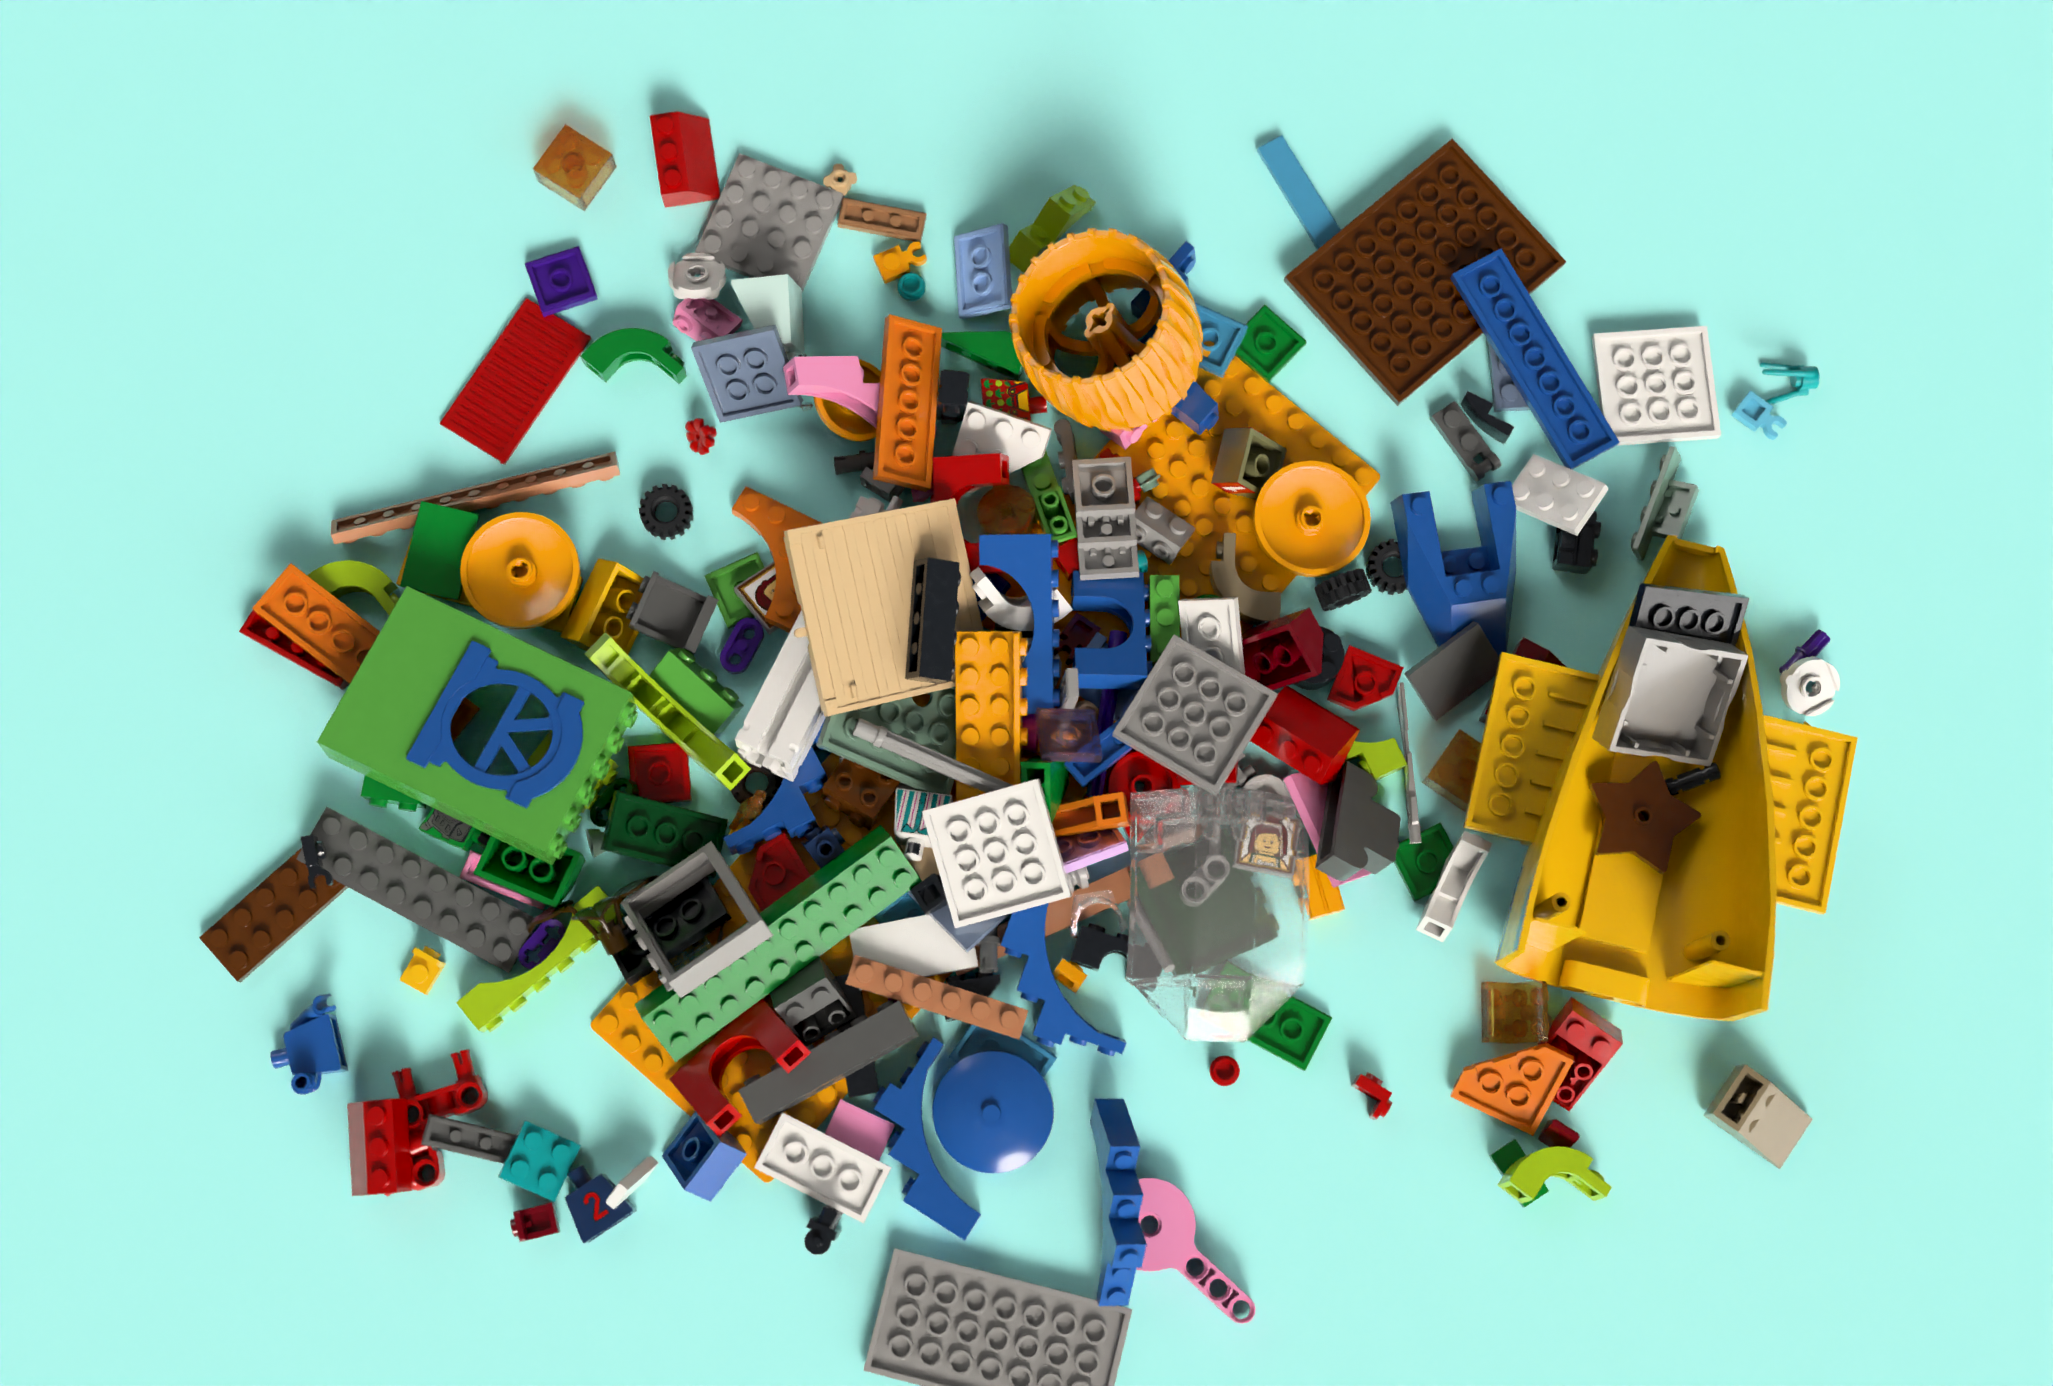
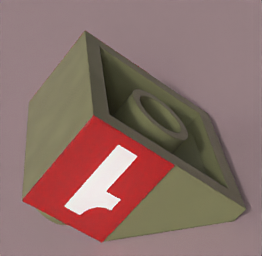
M1252 427L1225 428L1211 483L1229 494L1256 500L1267 480L1283 467L1287 449Z

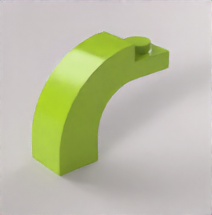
M353 560L336 561L323 565L307 575L337 599L351 592L368 593L376 598L389 616L399 600V597L393 593L399 587L381 570L364 562Z
M1568 1147L1544 1148L1518 1159L1507 1169L1497 1185L1521 1204L1533 1200L1549 1177H1557L1569 1182L1592 1201L1607 1197L1612 1188L1604 1181L1605 1179L1600 1173L1588 1169L1593 1158L1579 1150Z

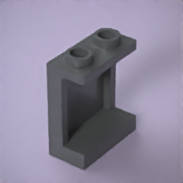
M653 571L651 578L645 575L638 592L643 593L639 604L632 603L626 616L627 619L631 620L628 628L675 649L684 648L694 655L719 600L709 595L705 597L659 576L658 572Z

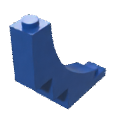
M1185 241L1168 261L1173 265L1189 289L1188 276L1185 274H1188L1195 266L1196 256L1195 247ZM1144 288L1130 302L1132 315L1138 319L1146 311L1150 301V293ZM1157 322L1140 340L1141 343L1146 344L1149 338L1152 339L1157 329ZM1192 382L1187 390V397L1184 400L1181 399L1172 408L1171 414L1201 435L1205 429L1210 430L1218 421V403L1207 395L1197 382Z

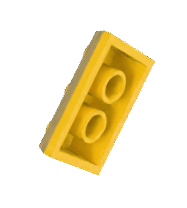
M598 558L560 637L587 651L606 633L628 655L639 632L628 628L631 620L627 619L626 616L632 603L639 604L643 593L638 592L644 578L618 562Z

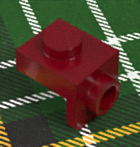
M554 1202L513 1211L514 1218L510 1219L513 1236L518 1237L520 1242L560 1233Z

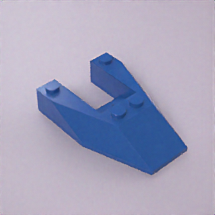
M1511 481L1483 484L1471 492L1481 547L1441 552L1430 491L1400 495L1391 501L1390 504L1405 583L1437 646L1440 647L1471 622L1475 621L1483 630L1497 655L1500 657L1502 652L1507 653L1516 578V504Z

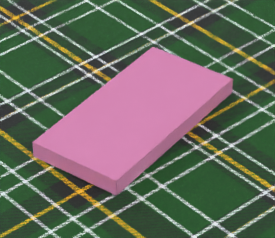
M1300 772L1291 774L1284 778L1285 785L1318 854L1328 783L1320 785ZM1362 868L1345 881H1339L1329 875L1327 876L1334 888L1372 873Z

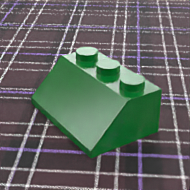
M491 836L473 874L557 909L574 887L586 860L582 853L567 847L562 858H556L553 865Z

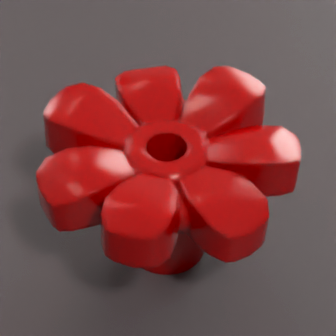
M702 418L688 421L685 424V428L689 431L686 433L688 442H691L690 449L695 453L699 452L700 455L709 453V447L715 444L713 438L717 435L716 429L713 426H704Z

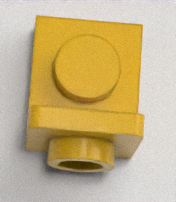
M427 946L423 950L414 947L412 950L414 956L399 980L428 995L446 963L438 960L441 954Z

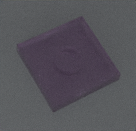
M1036 708L1035 721L1041 761L1101 762L1102 750L1095 710Z

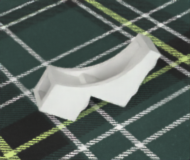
M1467 831L1463 832L1444 863L1437 885L1423 909L1416 928L1417 931L1441 942L1445 941L1453 929L1469 888L1490 851L1491 842L1479 835L1471 834Z

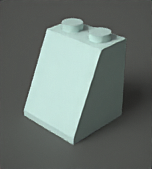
M788 274L731 280V285L753 328L776 325L788 360L790 361L793 357L805 356L802 289Z

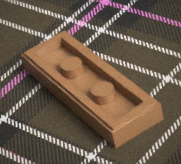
M843 197L837 224L839 228L921 243L927 213Z

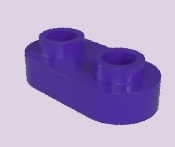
M744 618L740 620L721 651L720 662L728 673L740 674L747 670L764 639V630L756 619ZM748 630L755 632L754 637L751 639L744 637L745 632ZM733 656L741 657V661L738 664L730 662Z

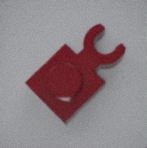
M1077 612L1061 632L1060 639L1062 640L1060 641V647H1055V656L1060 651H1066L1069 656L1065 663L1067 665L1071 664L1075 648H1086L1095 634L1100 632L1101 628Z

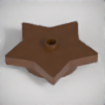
M1657 761L1650 763L1628 783H1592L1589 786L1602 816V826L1594 854H1633L1661 874L1665 873L1668 869L1674 836L1701 817L1700 812L1670 795ZM1639 812L1644 815L1645 822L1638 818Z

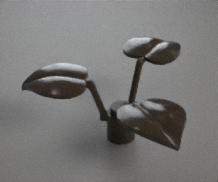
M649 876L633 881L622 887L612 896L604 898L593 906L586 907L579 912L572 906L574 904L573 900L562 902L557 909L549 907L527 925V931L530 933L535 925L548 921L560 913L570 912L573 914L572 920H579L594 935L596 941H601L608 956L617 953L629 945L622 931L625 925L621 917L620 903L627 896L659 876ZM612 904H614L617 923L613 919L608 921L604 919L605 912ZM587 920H599L601 924L597 926L598 931Z

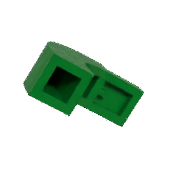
M626 328L605 334L593 342L580 356L584 365L605 383L620 367L632 361L650 362L659 367L678 384L687 377L683 367L685 363L676 354L671 353L673 349L670 341L658 333L645 329Z

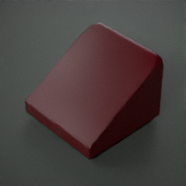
M1557 1119L1547 1121L1538 1136V1140L1548 1147L1571 1148L1580 1136L1579 1133Z

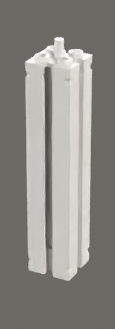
M860 496L855 511L851 513L849 518L900 509L903 500L893 496L885 510V505L880 500L872 497L867 499ZM802 610L744 720L743 728L739 730L735 737L736 747L739 748L738 755L742 760L760 768L764 766L770 769L772 773L792 782L798 774L799 766L803 764L825 720L824 712L821 711L810 661L808 636L797 638L794 635L796 629L805 627Z

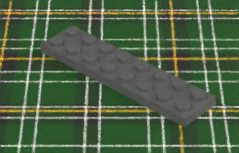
M328 807L325 808L310 834L317 836L318 841L323 840L326 850V858L322 859L323 869L329 871L334 880L508 973L511 972L518 960L521 947L531 937L537 926L535 925L532 931L528 933L527 925L534 917ZM302 848L296 860L306 864Z

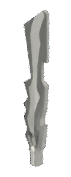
M1402 682L1399 685L1397 710L1404 758L1407 762V765L1404 767L1406 810L1410 844H1417L1422 842L1421 826L1418 817L1412 753L1409 751L1408 718L1405 689Z

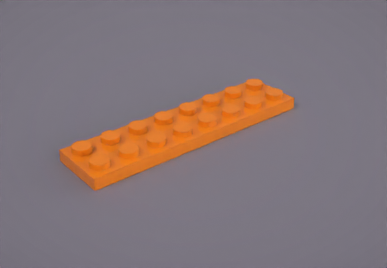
M292 563L289 564L252 607L254 612L349 685L380 633L374 626ZM466 697L463 698L451 721V737L453 742L480 711V708Z

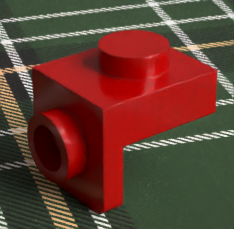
M1367 1073L1365 1076L1359 1074L1351 1086L1377 1101L1368 1117L1373 1120L1378 1119L1379 1116L1384 1118L1393 1103L1389 1100L1392 1092L1382 1087L1383 1081L1370 1073Z

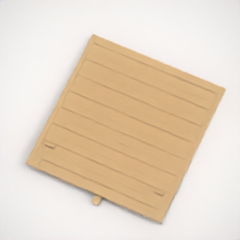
M955 498L784 531V542L796 597L801 605L805 627L796 629L794 635L797 638L808 636V651L821 711L824 712V717L956 687L955 670L950 682L936 684L905 679L915 560L930 557L960 562L961 582L957 593L959 611L956 616L955 631H983L976 594L971 587L973 580L969 575L971 571ZM954 646V650H953V661H954V663H955V646Z

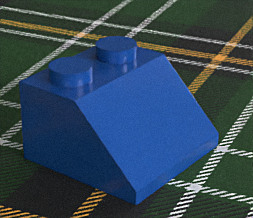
M695 1111L663 1153L662 1157L683 1190L711 1202L734 1170L741 1164L747 1153L736 1137L728 1131H725L719 1137Z

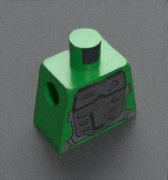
M432 808L418 828L425 834L466 852L470 850L474 842L485 849L491 835Z

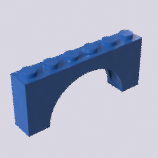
M1053 533L979 535L980 565L1001 569L1012 576L1024 589L1032 607L1034 616L1033 640L1029 652L1022 662V668H1027L1028 671L1027 686H1022V698L1028 699V714H1054L1055 706L1061 705L1060 689H1055V677H1060V659H1055V647H1060V630L1054 629V617H1059V599H1054V588L1059 587V570H1053V558H1058L1059 556L1058 540H1053Z

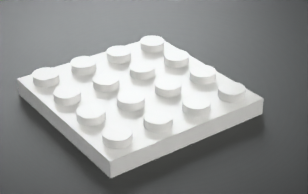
M1707 326L1594 333L1592 335L1600 411L1620 442L1617 446L1718 439L1721 436Z
M1039 778L922 811L955 928L1072 896Z

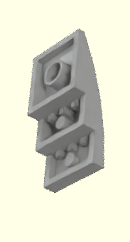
M1131 457L1072 460L1080 580L1139 577Z

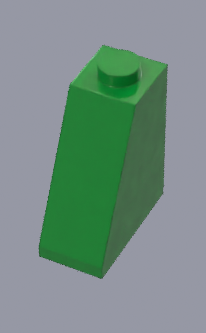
M1038 755L1021 762V783L1040 779L1051 822L1054 820L1069 785V771L1064 766V763L1069 760V755Z

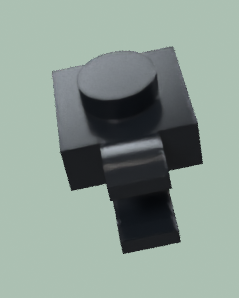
M313 834L302 836L303 853L306 867H308L309 886L312 889H316V878L320 875L325 876L328 886L333 885L332 874L323 869L322 859L326 858L323 840L318 841V837Z

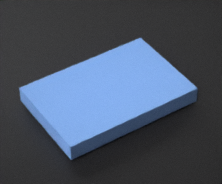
M1001 223L954 236L959 318L965 320L1012 308L1010 302L1012 285L1008 226Z

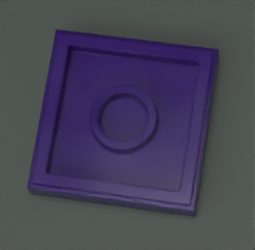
M579 246L524 263L543 317L598 300Z

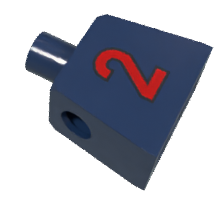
M584 1165L568 1174L576 1190L567 1195L565 1201L583 1244L590 1243L637 1212L634 1205L627 1198L615 1209H612L606 1203V1199L616 1187L606 1174H600L592 1179Z

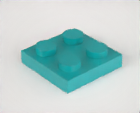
M524 1120L498 1177L555 1202L581 1145Z

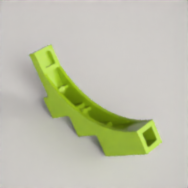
M604 633L584 653L613 684L632 692L636 708L644 713L666 736L678 744L695 763L731 791L751 770L732 749L719 740L662 689L608 634Z

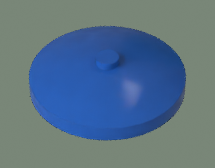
M982 1051L962 1059L944 1075L934 1096L933 1123L940 1143L957 1162L971 1170L982 1173H1004L1025 1165L1043 1148L1053 1126L1054 1102L1046 1080L1030 1062L1016 1054L1005 1051Z

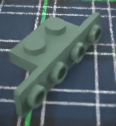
M1670 446L1667 455L1664 454L1661 458L1659 465L1660 474L1658 479L1654 480L1651 485V498L1648 506L1642 509L1640 528L1632 536L1631 549L1638 560H1644L1653 536L1666 538L1668 535H1676L1677 539H1682L1699 492L1697 485L1674 480L1681 461L1676 447Z

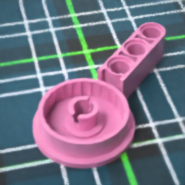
M1157 1178L1138 1179L1143 1192V1200L1138 1218L1141 1224V1220L1144 1217L1152 1216L1158 1222V1229L1152 1234L1143 1232L1147 1246L1142 1268H1137V1270L1153 1272L1174 1268L1229 1319L1240 1324L1248 1323L1252 1320L1256 1310L1254 1302L1196 1248L1194 1243L1195 1215L1185 1194L1175 1185ZM1191 1258H1198L1203 1263L1204 1268L1199 1276L1190 1275L1186 1269L1187 1262ZM1215 1279H1220L1226 1284V1292L1219 1298L1213 1296L1209 1290L1211 1282ZM1239 1300L1245 1301L1249 1305V1313L1242 1319L1235 1317L1232 1310L1234 1303Z

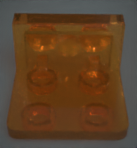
M1538 980L1519 983L1481 982L1482 1043L1522 1044L1546 1042L1549 1032V994L1546 981Z

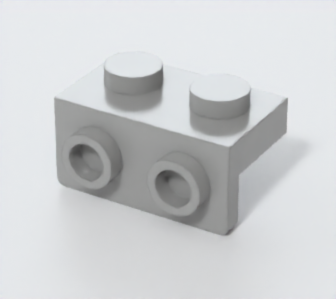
M1148 496L1135 511L1137 544L1171 565L1196 528Z

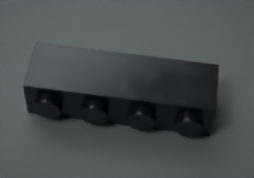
M930 557L914 561L905 676L907 680L936 684L951 681L955 670L953 650L957 640L955 621L959 611L957 593L961 582L960 562Z

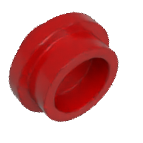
M1220 1056L1211 1063L1209 1073L1211 1079L1216 1084L1229 1086L1238 1079L1240 1068L1232 1057Z

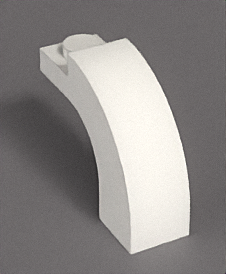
M979 567L969 574L976 582L971 587L981 598L977 603L990 619L1008 629L1017 631L1034 630V616L1027 595L1022 597L1003 595L993 586ZM1054 588V599H1059V617H1054V623H1056L1073 609L1057 588Z

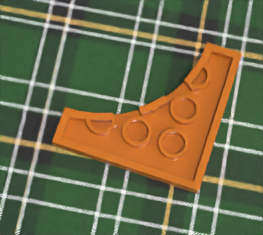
M746 486L732 507V514L742 519L761 535L770 549L776 569V586L771 605L765 615V621L790 633L802 609L796 597L784 542V531L823 523Z

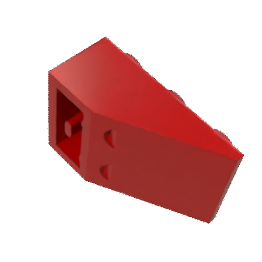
M1573 997L1569 999L1555 1017L1549 1031L1540 1043H1547L1574 1056V1061L1552 1101L1570 1111L1623 1045L1621 1029Z

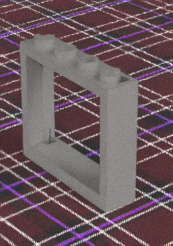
M712 841L621 902L628 914L624 917L625 922L632 931L635 929L638 931L634 936L644 951L646 949L650 951V954L646 957L656 971L660 969L662 972L658 978L668 992L673 989L680 998L773 936ZM716 870L749 923L676 972L644 918Z

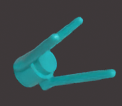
M1760 363V367L1770 368L1763 369L1762 374L1790 376L1791 386L1797 388V390L1765 400L1770 405L1797 396H1808L1809 389H1817L1819 386L1820 374L1816 366L1805 367V365Z

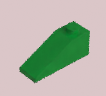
M1008 331L942 332L941 347L1016 381L1019 380L1024 370L1013 346L1012 333Z

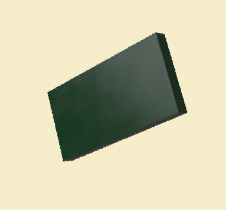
M614 791L601 850L672 868L711 841L721 854L728 819L621 791ZM716 870L709 874L708 877L715 878Z

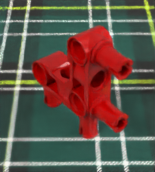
M470 1049L451 1054L458 1078L455 1081L456 1084L424 1094L416 1092L411 1067L392 1072L399 1098H407L408 1109L416 1106L419 1110L418 1119L413 1123L408 1121L413 1190L419 1191L429 1187H436L445 1178L442 1151H438V1148L421 1144L429 1114L445 1118L454 1115L464 1116L484 1107L487 1103L488 1092L483 1086L481 1077L475 1074ZM474 1087L478 1091V1099L475 1103L468 1104L465 1094L468 1089ZM430 1164L435 1169V1176L431 1181L427 1182L424 1180L422 1172L425 1166ZM389 1193V1194H385V1195L388 1197V1196H390L391 1194H395V1193Z

